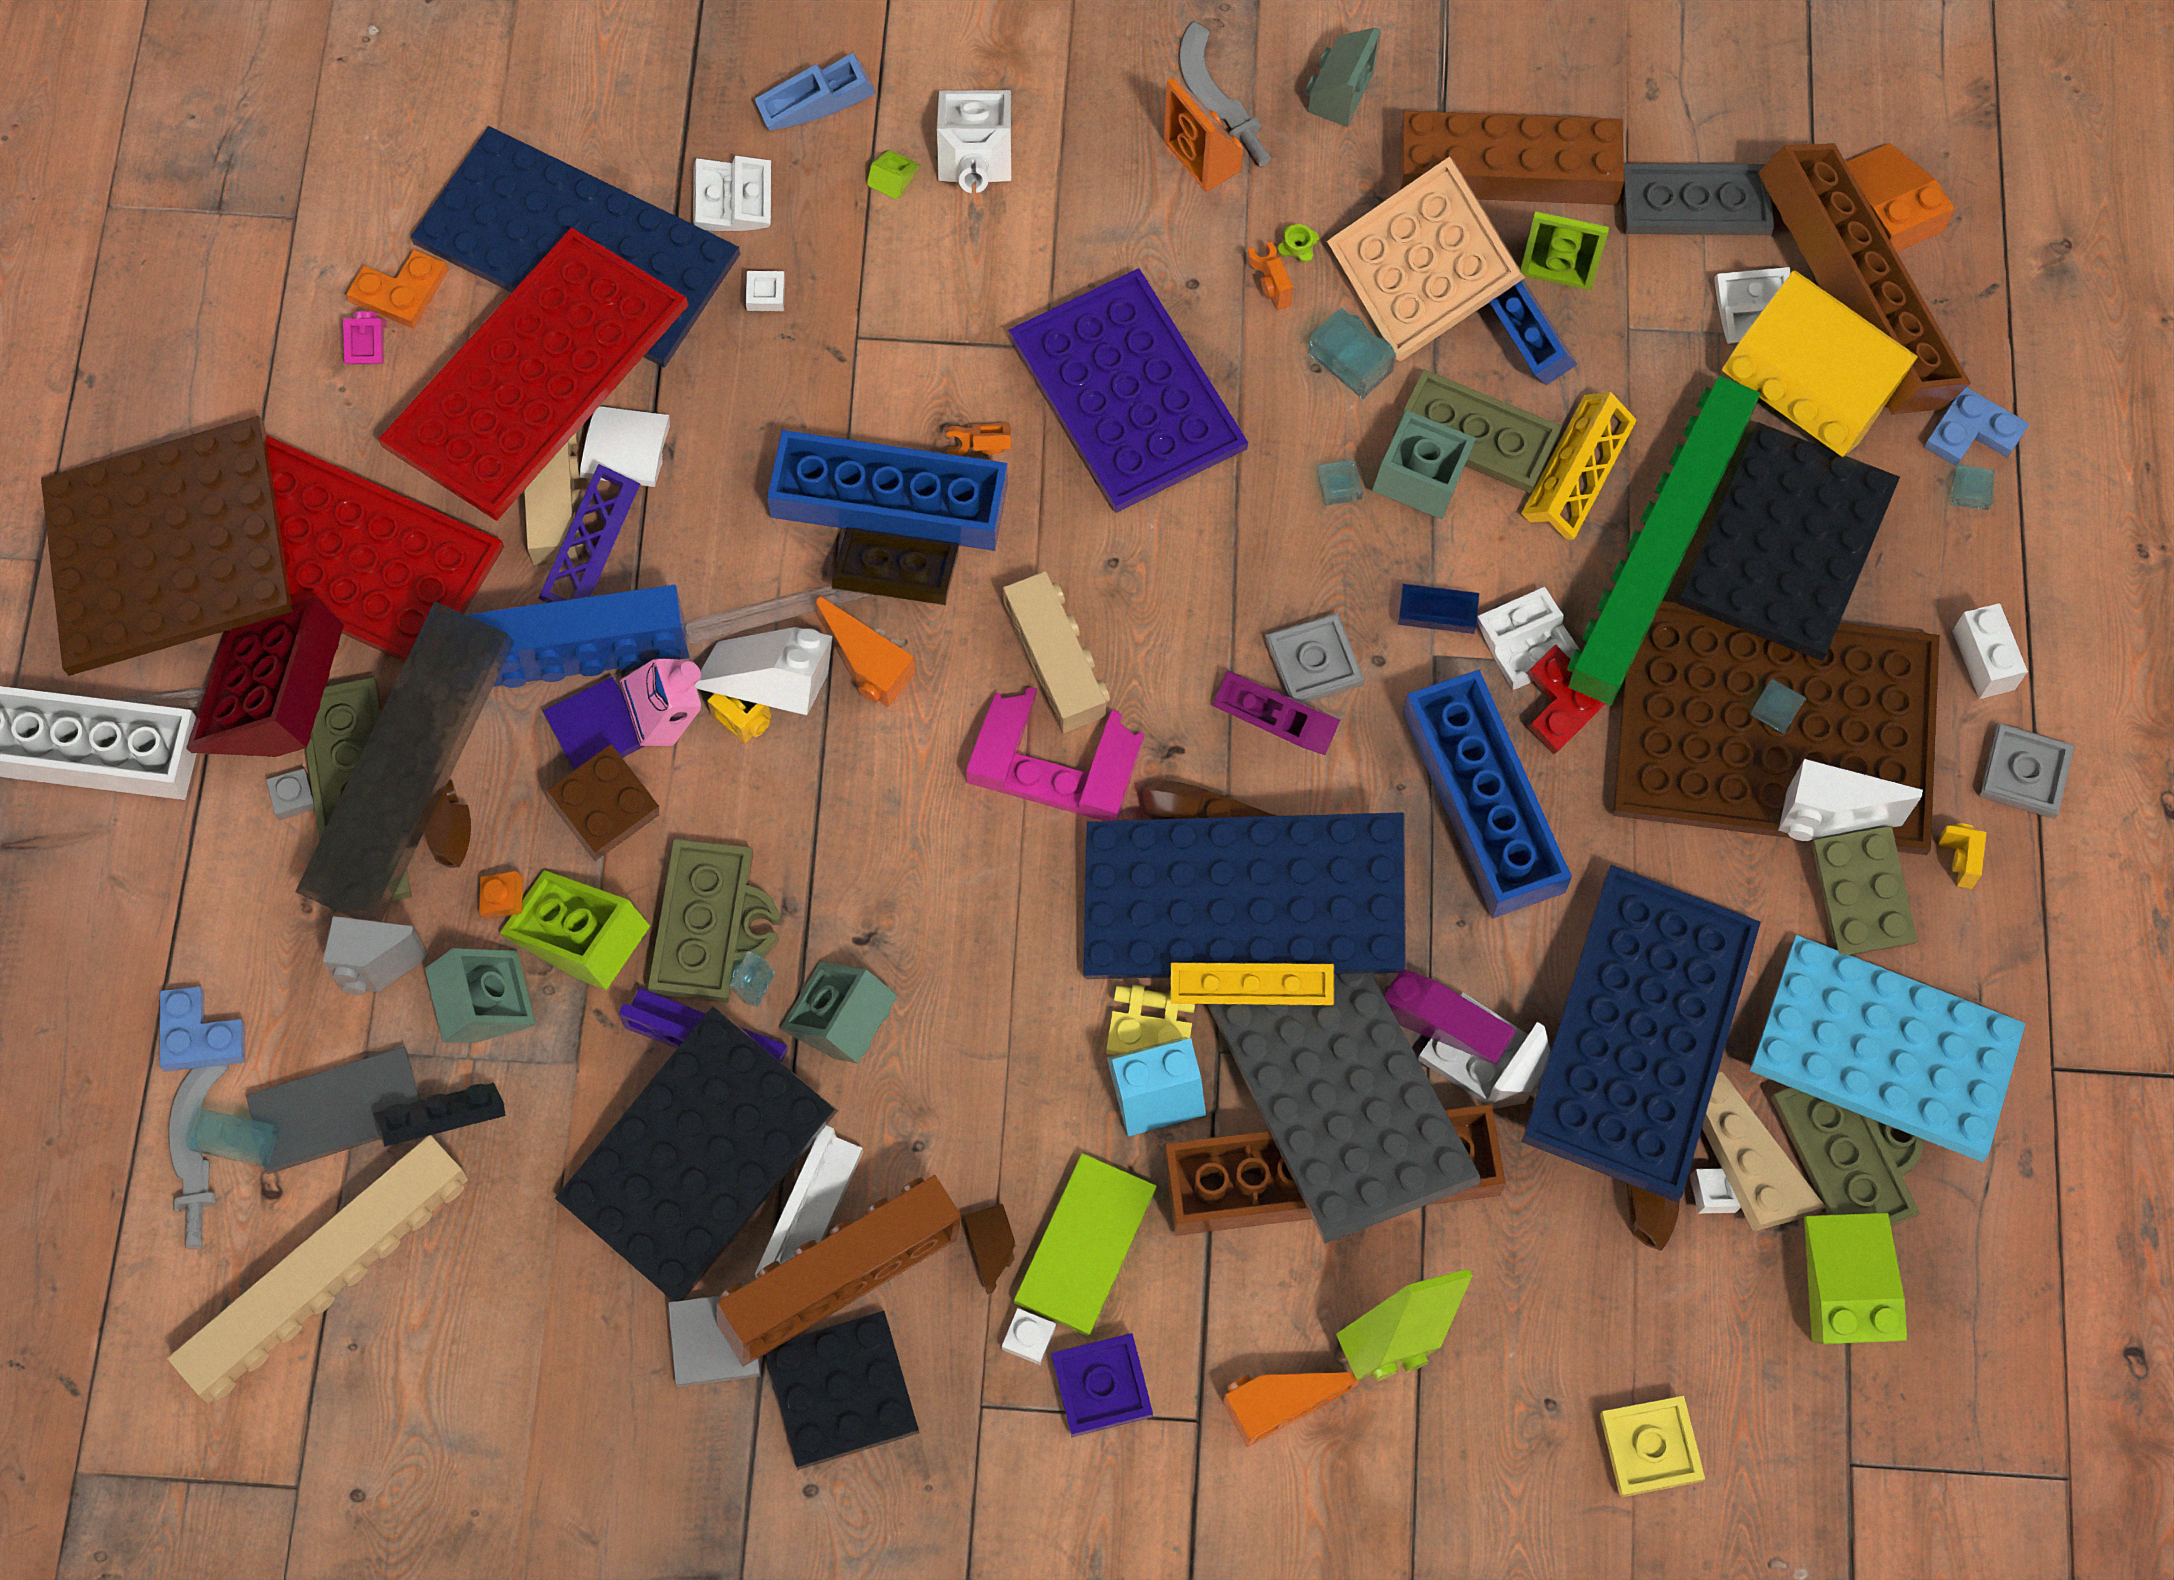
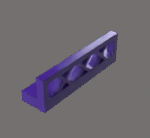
M598 464L538 599L546 603L567 600L550 591L556 580L568 576L574 587L569 600L591 597L640 483ZM601 478L620 486L614 499L602 501L597 489ZM593 497L595 505L589 506V503ZM599 511L603 521L601 530L588 535L582 519L586 514ZM577 530H578L579 533H580V535H581V537H580V538H577V539H574V537H575V535H576V533H577ZM584 543L589 557L584 565L573 567L568 550L571 547ZM564 563L566 570L559 572L562 564ZM581 572V575L578 579L576 574Z
M639 988L631 1006L623 1003L618 1014L625 1029L677 1049L706 1013ZM741 1028L781 1063L783 1062L788 1051L787 1045Z

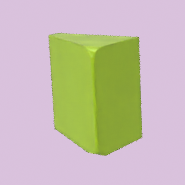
M889 149L872 162L867 185L889 197L898 199L913 179L920 164Z

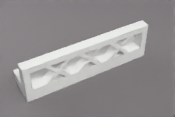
M826 1125L817 1136L755 1272L756 1279L758 1278L757 1273L767 1265L776 1261L781 1265L795 1257L793 1253L803 1244L811 1240L819 1243L825 1239L863 1154L862 1147L837 1138L834 1128Z

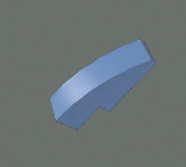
M851 53L823 70L815 64L755 98V102L767 128L771 131L810 122L836 113L876 94V91L864 65L854 53Z

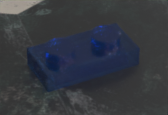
M1403 584L1398 625L1474 634L1477 623L1479 593Z

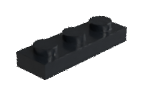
M490 1083L486 1085L475 1084L466 1090L446 1095L435 1094L426 1100L407 1105H392L386 1110L373 1113L377 1132L384 1147L504 1117L506 1114L504 1102L495 1084Z

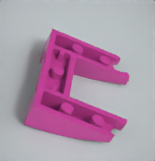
M1025 688V695L1001 698V693H995L966 770L967 783L1097 820L1118 821L1144 740V734L1140 731L1134 735L1120 723L1122 715L1118 711L1111 709L1090 772H1082L1018 754L1037 695V688Z

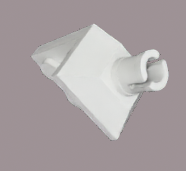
M939 90L937 121L939 181L959 182L961 188L969 193H972V184H976V193L987 187L988 182L1011 181V90Z
M1463 992L1461 994L1463 998L1512 1026L1516 1031L1497 1064H1492L1434 1039H1430L1419 1055L1418 1060L1486 1105L1492 1104L1493 1109L1524 1104L1530 1096L1535 1098L1550 1052L1545 1027L1537 1022L1528 1035Z

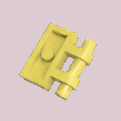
M1133 984L1132 988L1116 986L1114 1001L1128 1003L1130 1007L1129 1013L1112 1011L1106 1054L1118 1055L1181 1037L1190 1038L1192 1023L1176 1020L1178 1011L1194 1013L1195 1004H1171V989H1169L1168 993L1145 990L1144 985ZM1142 1006L1166 1009L1165 1018L1141 1016Z

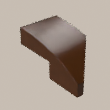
M1003 1204L964 1215L966 1228L987 1294L994 1292L997 1287V1279L1005 1267H1010L1015 1260L1013 1249L1016 1246Z

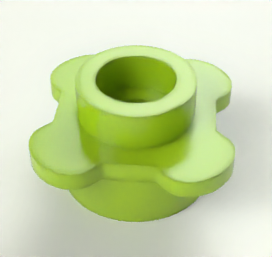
M1302 224L1286 226L1283 232L1284 241L1278 245L1279 254L1283 257L1292 256L1299 258L1304 263L1311 261L1313 258V246L1319 241L1317 232ZM1295 242H1300L1302 244L1300 246H1297Z

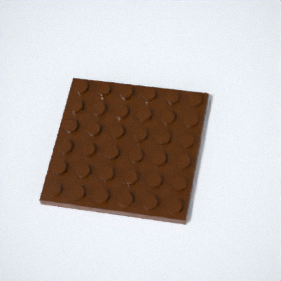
M259 415L41 478L62 669L68 676L293 612L265 426Z

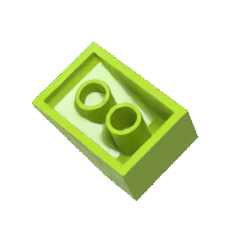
M1535 211L1520 270L1524 277L1591 291L1609 227Z
M543 870L522 900V913L512 915L500 934L505 939L572 977L607 991L650 928V925L628 899Z
M1867 1213L1804 1216L1812 1342L1839 1344L1907 1341L1905 1298L1889 1214Z
M1470 1269L1409 1284L1336 1333L1356 1380L1374 1376L1375 1381H1380L1399 1372L1398 1368L1404 1367L1406 1372H1411L1428 1364L1427 1356L1442 1346L1471 1281L1472 1273Z

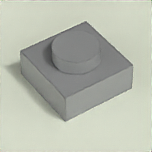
M305 768L266 780L274 812L278 820L315 810L312 788Z

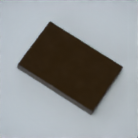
M846 527L832 576V589L946 605L959 553V544Z

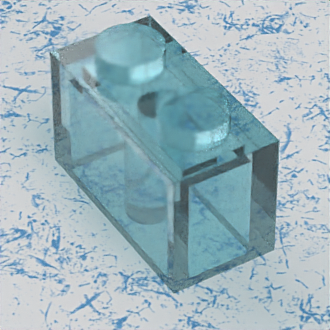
M1342 307L1321 325L1310 338L1308 354L1361 399H1364L1393 372L1396 353L1390 343L1384 338H1377L1366 328V325L1358 316L1350 315Z

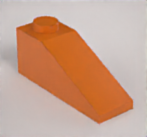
M820 596L816 601L818 618L827 634L833 636L832 643L856 683L858 691L867 700L873 703L880 701L889 707L916 673L914 656Z
M1353 1372L1260 1375L1253 1380L1249 1375H1246L1227 1387L1229 1393L1225 1394L1223 1404L1245 1444L1249 1447L1357 1388L1360 1380H1356Z

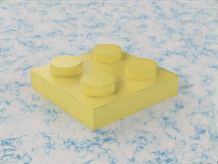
M1684 1396L1606 1410L1600 1413L1620 1498L1699 1483L1705 1480Z

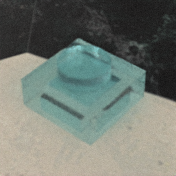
M1354 459L1317 466L1316 473L1325 506L1362 499L1363 490Z
M1957 465L1953 471L1951 505L1989 510L1993 500L1995 470Z
M1771 679L1750 715L1785 734L1806 698Z
M748 951L742 963L736 967L730 987L744 1003L758 1007L775 971L761 955Z

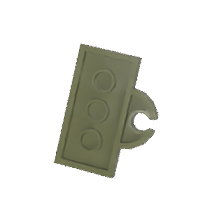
M674 839L648 985L649 992L664 996L729 1003L735 965L752 964L765 958L776 946L779 940L778 934L769 932L764 935H754L749 930L751 923L761 918L768 920L773 925H781L780 914L773 899L761 889L748 886L754 854L752 848Z
M1792 1087L1773 1094L1771 1100L1818 1197L1826 1206L1825 1211L1827 1215L1888 1213L1892 1227L1915 1218L1920 1214L1903 1176L1909 1173L1920 1159L1923 1152L1924 1139L1912 1135L1908 1142H1898L1891 1136L1890 1126Z

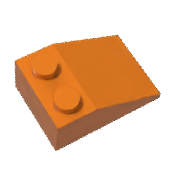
M1174 77L1168 79L1164 143L1203 190L1208 192L1241 171L1243 147L1234 135L1230 136L1222 127L1221 120L1215 111L1208 110L1194 94Z
M1891 143L1846 161L1847 166L1896 252L1945 231L1955 210L1953 204L1935 178Z

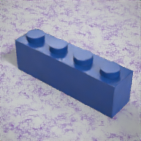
M1524 279L1490 301L1491 306L1533 373L1545 385H1548L1578 365Z

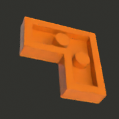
M413 250L397 278L363 265L346 293V297L349 303L377 312V314L414 329L449 269L446 262Z

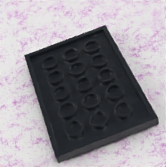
M1758 422L1678 604L1824 662L1900 476L1848 456L1841 457L1835 451Z
M712 1006L555 1199L673 1302L682 1301L706 1274L838 1110L721 1011Z

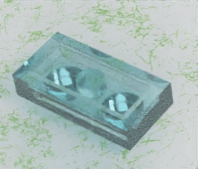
M199 1108L186 1147L191 1151L268 1168L280 1129L276 1125Z

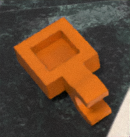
M1271 241L1267 242L1266 253L1268 256L1259 257L1253 247L1249 248L1248 262L1250 266L1265 274V277L1261 278V285L1266 298L1273 299L1277 310L1290 307L1293 285L1281 258H1277L1275 245Z
M1010 423L973 424V428H962L960 426L946 428V437H957L961 440L960 445L947 447V454L963 456L971 447H973V451H981L987 455H996L1004 452V450L1011 449Z

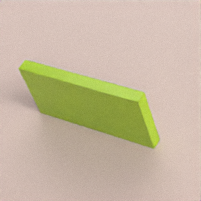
M1082 1153L1018 1290L1014 1304L1090 1337L1156 1192L1157 1186Z

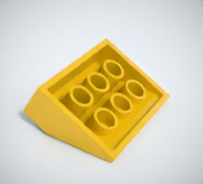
M1794 270L1740 340L1722 368V371L1741 385L1760 392L1759 398L1841 457H1844L1859 445L1918 356Z

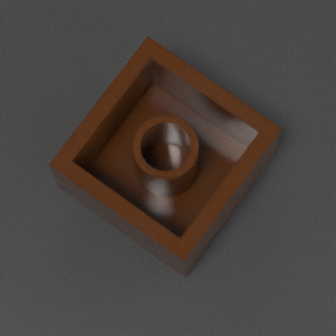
M612 744L547 790V800L595 862L659 816V805Z

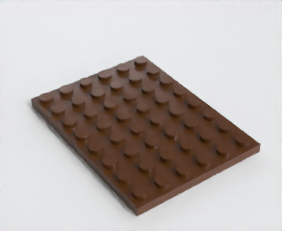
M1662 601L1623 681L1613 816L1791 838L1788 833L1778 830L1787 789L1803 760L1806 759L1923 790L1921 799L1904 824L1892 827L1898 852L1928 855L1931 850L1940 635L1840 623L1824 662L1681 606L1678 603Z

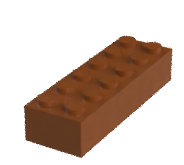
M1404 111L1400 130V190L1450 156L1477 200L1617 205L1624 184L1623 119Z
M936 1175L925 1181L922 1177L914 1179L902 1188L901 1195L891 1201H888L887 1198L878 1200L865 1211L867 1215L855 1222H852L851 1219L842 1221L831 1229V1236L819 1243L811 1240L803 1244L793 1253L795 1257L780 1265L778 1261L773 1262L757 1273L758 1278L745 1286L742 1283H737L725 1290L720 1295L721 1300L717 1302V1326L743 1367L955 1242L962 1215Z

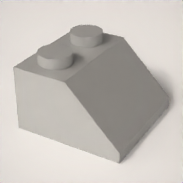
M333 916L323 964L343 992L353 995H364L366 991L380 992L425 961L427 950L413 926Z

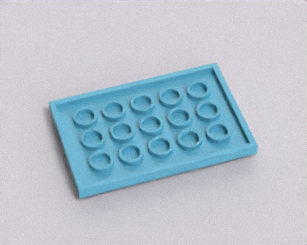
M1796 935L1791 944L1749 1071L1972 1159L1984 1162L1990 1152L2026 1023L1856 957L1839 954L1838 950Z

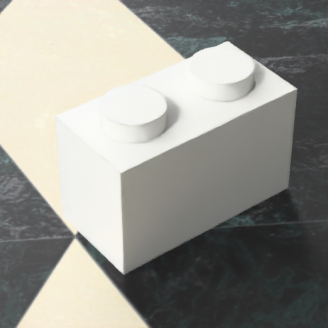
M1998 603L1964 612L1952 632L1978 698L1982 699L2016 690L2028 671L2001 604Z

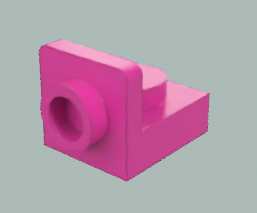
M356 311L354 312V318H343L344 364H384V328H387V320L377 318V312Z

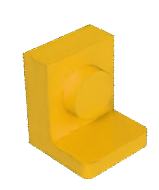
M714 693L707 700L711 716L744 744L753 736H760L770 724L771 712L769 706L757 703L748 712L744 704L737 698H727L725 695Z
M1962 823L1953 824L1952 826L1947 825L1939 836L1938 846L1956 849L1952 864V871L1958 873L1956 886L1973 889L1982 875L1987 832L1975 830L1973 826Z

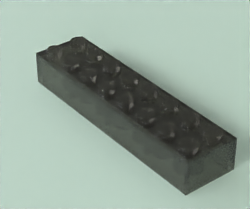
M434 601L295 891L296 893L353 919L382 921L513 646L514 641L507 633Z

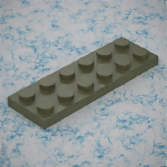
M375 677L327 686L324 689L320 702V709L317 712L311 732V739L306 748L330 909L333 913L412 897L378 683Z

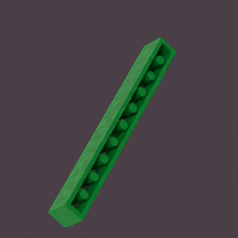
M1718 376L1712 389L1705 387L1697 404V408L1702 410L1698 417L1691 415L1683 433V436L1688 437L1685 445L1679 443L1676 445L1669 464L1674 467L1670 474L1663 472L1657 484L1655 493L1660 496L1656 503L1649 500L1640 522L1645 523L1642 532L1634 530L1626 548V551L1631 554L1627 561L1620 559L1611 580L1617 583L1613 591L1605 589L1597 606V610L1602 613L1598 621L1590 619L1582 640L1587 642L1583 652L1576 649L1569 662L1567 671L1573 673L1569 688L1612 706L1753 415L1760 392L1721 376Z

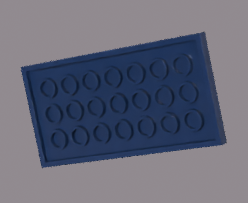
M490 126L485 130L411 235L414 245L512 293L572 227L687 298L689 306L643 356L664 368L740 255L739 246Z
M1404 812L1087 822L1083 976L1086 979L1171 978L1172 962L1334 964V974L1406 973Z
M1610 865L1605 875L1521 1142L1678 1202L1684 1192L1761 922Z

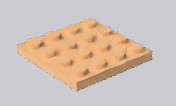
M1450 156L1327 241L1394 357L1399 362L1525 278Z

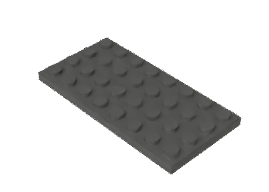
M1372 973L1334 974V1005L1207 1004L1325 1244L1480 1184V1175Z

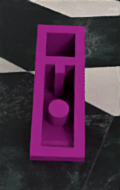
M1228 670L1212 705L1295 745L1322 755H1326L1340 722V719Z
M1407 969L1406 973H1398L1384 995L1400 1026L1495 1065L1516 1033L1512 1026L1437 981Z

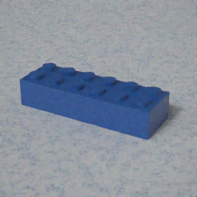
M782 430L767 499L771 518L843 529L849 527L957 543L959 546L995 551L1008 486V468L1005 462Z
M676 584L441 618L445 661L459 692L480 693L489 687L502 685L516 688L523 686L526 682L537 680L556 682L564 679L565 676L578 674L597 676L605 670L619 668L624 671L639 669L642 665L654 659L689 658L685 620Z
M1480 669L1408 693L1403 708V715L1492 919L1564 894L1572 876Z

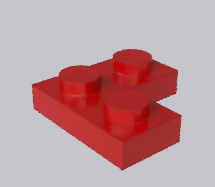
M1554 645L1526 672L1552 700L1527 727L1553 754L1557 753L1606 705L1599 700L1568 687L1573 674L1567 671L1571 659L1557 645Z

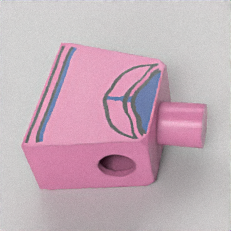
M654 659L620 680L640 746H673L701 710V702L695 683L701 678V671L695 663L685 661L684 659Z

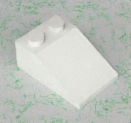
M793 627L718 641L701 670L700 680L695 683L696 689L808 715L828 675L833 636L819 633L814 629Z
M1804 759L1787 789L1778 831L1788 833L1791 838L1796 840L1810 841L1888 826H1902L1921 799L1923 790Z

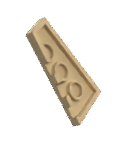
M1718 1072L1702 1128L1752 1231L1802 1219L1804 1216L1819 1214L1826 1206L1725 1074Z

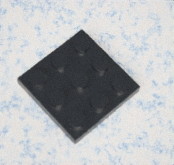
M885 1310L791 1338L766 1353L797 1470L919 1434Z

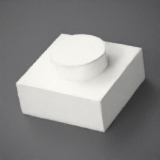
M747 271V311H784V271Z
M1696 1169L1690 1175L1698 1214L1736 1213L1741 1208L1723 1169Z
M1017 1308L1002 1344V1350L1041 1365L1056 1329V1323Z

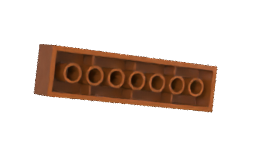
M1836 144L1784 145L1758 174L1765 185L1766 192L1779 210L1784 224L1789 228L1800 253L1805 257L1814 273L1816 282L1828 294L1918 356L1885 406L1889 408L1892 415L1943 409L1971 383Z
M1492 1104L1445 1110L1480 1175V1184L1427 1205L1500 1196L1506 1181ZM1270 1131L1165 1143L1164 1160L1175 1236L1312 1219Z

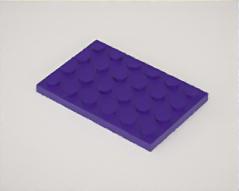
M1140 268L1009 329V338L1115 513L1248 449L1247 439Z

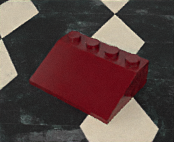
M315 598L293 604V612L225 631L186 749L191 753L278 757L307 748L317 712L320 709L324 689L330 676L334 656L339 647V640L344 625Z

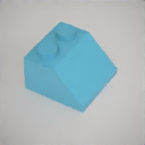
M1181 1037L1107 1057L1128 1137L1206 1116L1202 1079L1191 1038Z

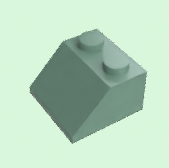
M1370 28L1339 35L1332 49L1325 48L1319 63L1321 71L1318 77L1312 75L1305 92V96L1310 97L1309 113L1346 127L1349 126L1375 71L1381 34L1380 29Z
M1406 410L1382 461L1372 491L1443 519L1476 438Z
M452 948L425 968L443 1042L477 1043L530 1028L536 1024L517 951Z
M820 961L780 1029L834 1059L858 1064L861 1057L869 1050L871 1040L881 1023L889 1016L891 1006L898 995L867 969Z

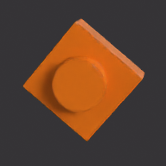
M512 871L480 877L479 915L486 919L522 913L523 875Z

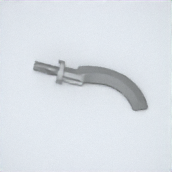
M1197 21L1191 22L1183 36L1180 47L1181 71L1189 89L1208 110L1215 111L1220 120H1226L1232 129L1229 135H1234L1239 141L1242 140L1246 144L1247 149L1251 151L1252 156L1257 160L1260 167L1267 165L1271 161V157L1255 134L1261 129V123L1257 118L1250 119L1238 99H1230L1213 81L1205 63V47L1210 30Z
M228 1065L192 1068L180 1085L171 1108L169 1119L170 1155L177 1177L183 1178V1196L174 1199L173 1210L181 1212L182 1209H186L187 1231L185 1248L187 1249L202 1248L201 1227H203V1207L215 1205V1193L209 1192L210 1163L208 1160H203L199 1144V1113L209 1089L229 1069Z

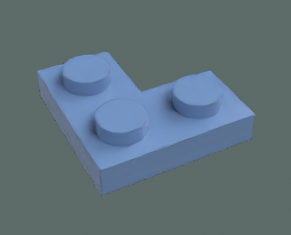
M1965 388L1956 397L1924 448L1957 466L1976 439L2008 458L2030 423L1969 388Z
M201 987L160 991V1067L164 1072L245 1063V1024L242 1019L205 1023L204 991Z

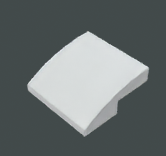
M735 156L732 163L696 158L693 170V225L708 231H746L768 228L770 226L771 160Z
M1790 267L1720 273L1714 277L1717 302L1727 344H1738L1791 274Z
M599 406L593 412L581 461L580 478L591 479L596 467L600 464L640 483L642 486L655 487L663 463V446L670 428L669 415Z
M1545 587L1477 616V622L1483 637L1512 690L1533 682L1526 672L1554 645H1557L1570 659L1576 649L1580 650L1563 625L1564 615Z

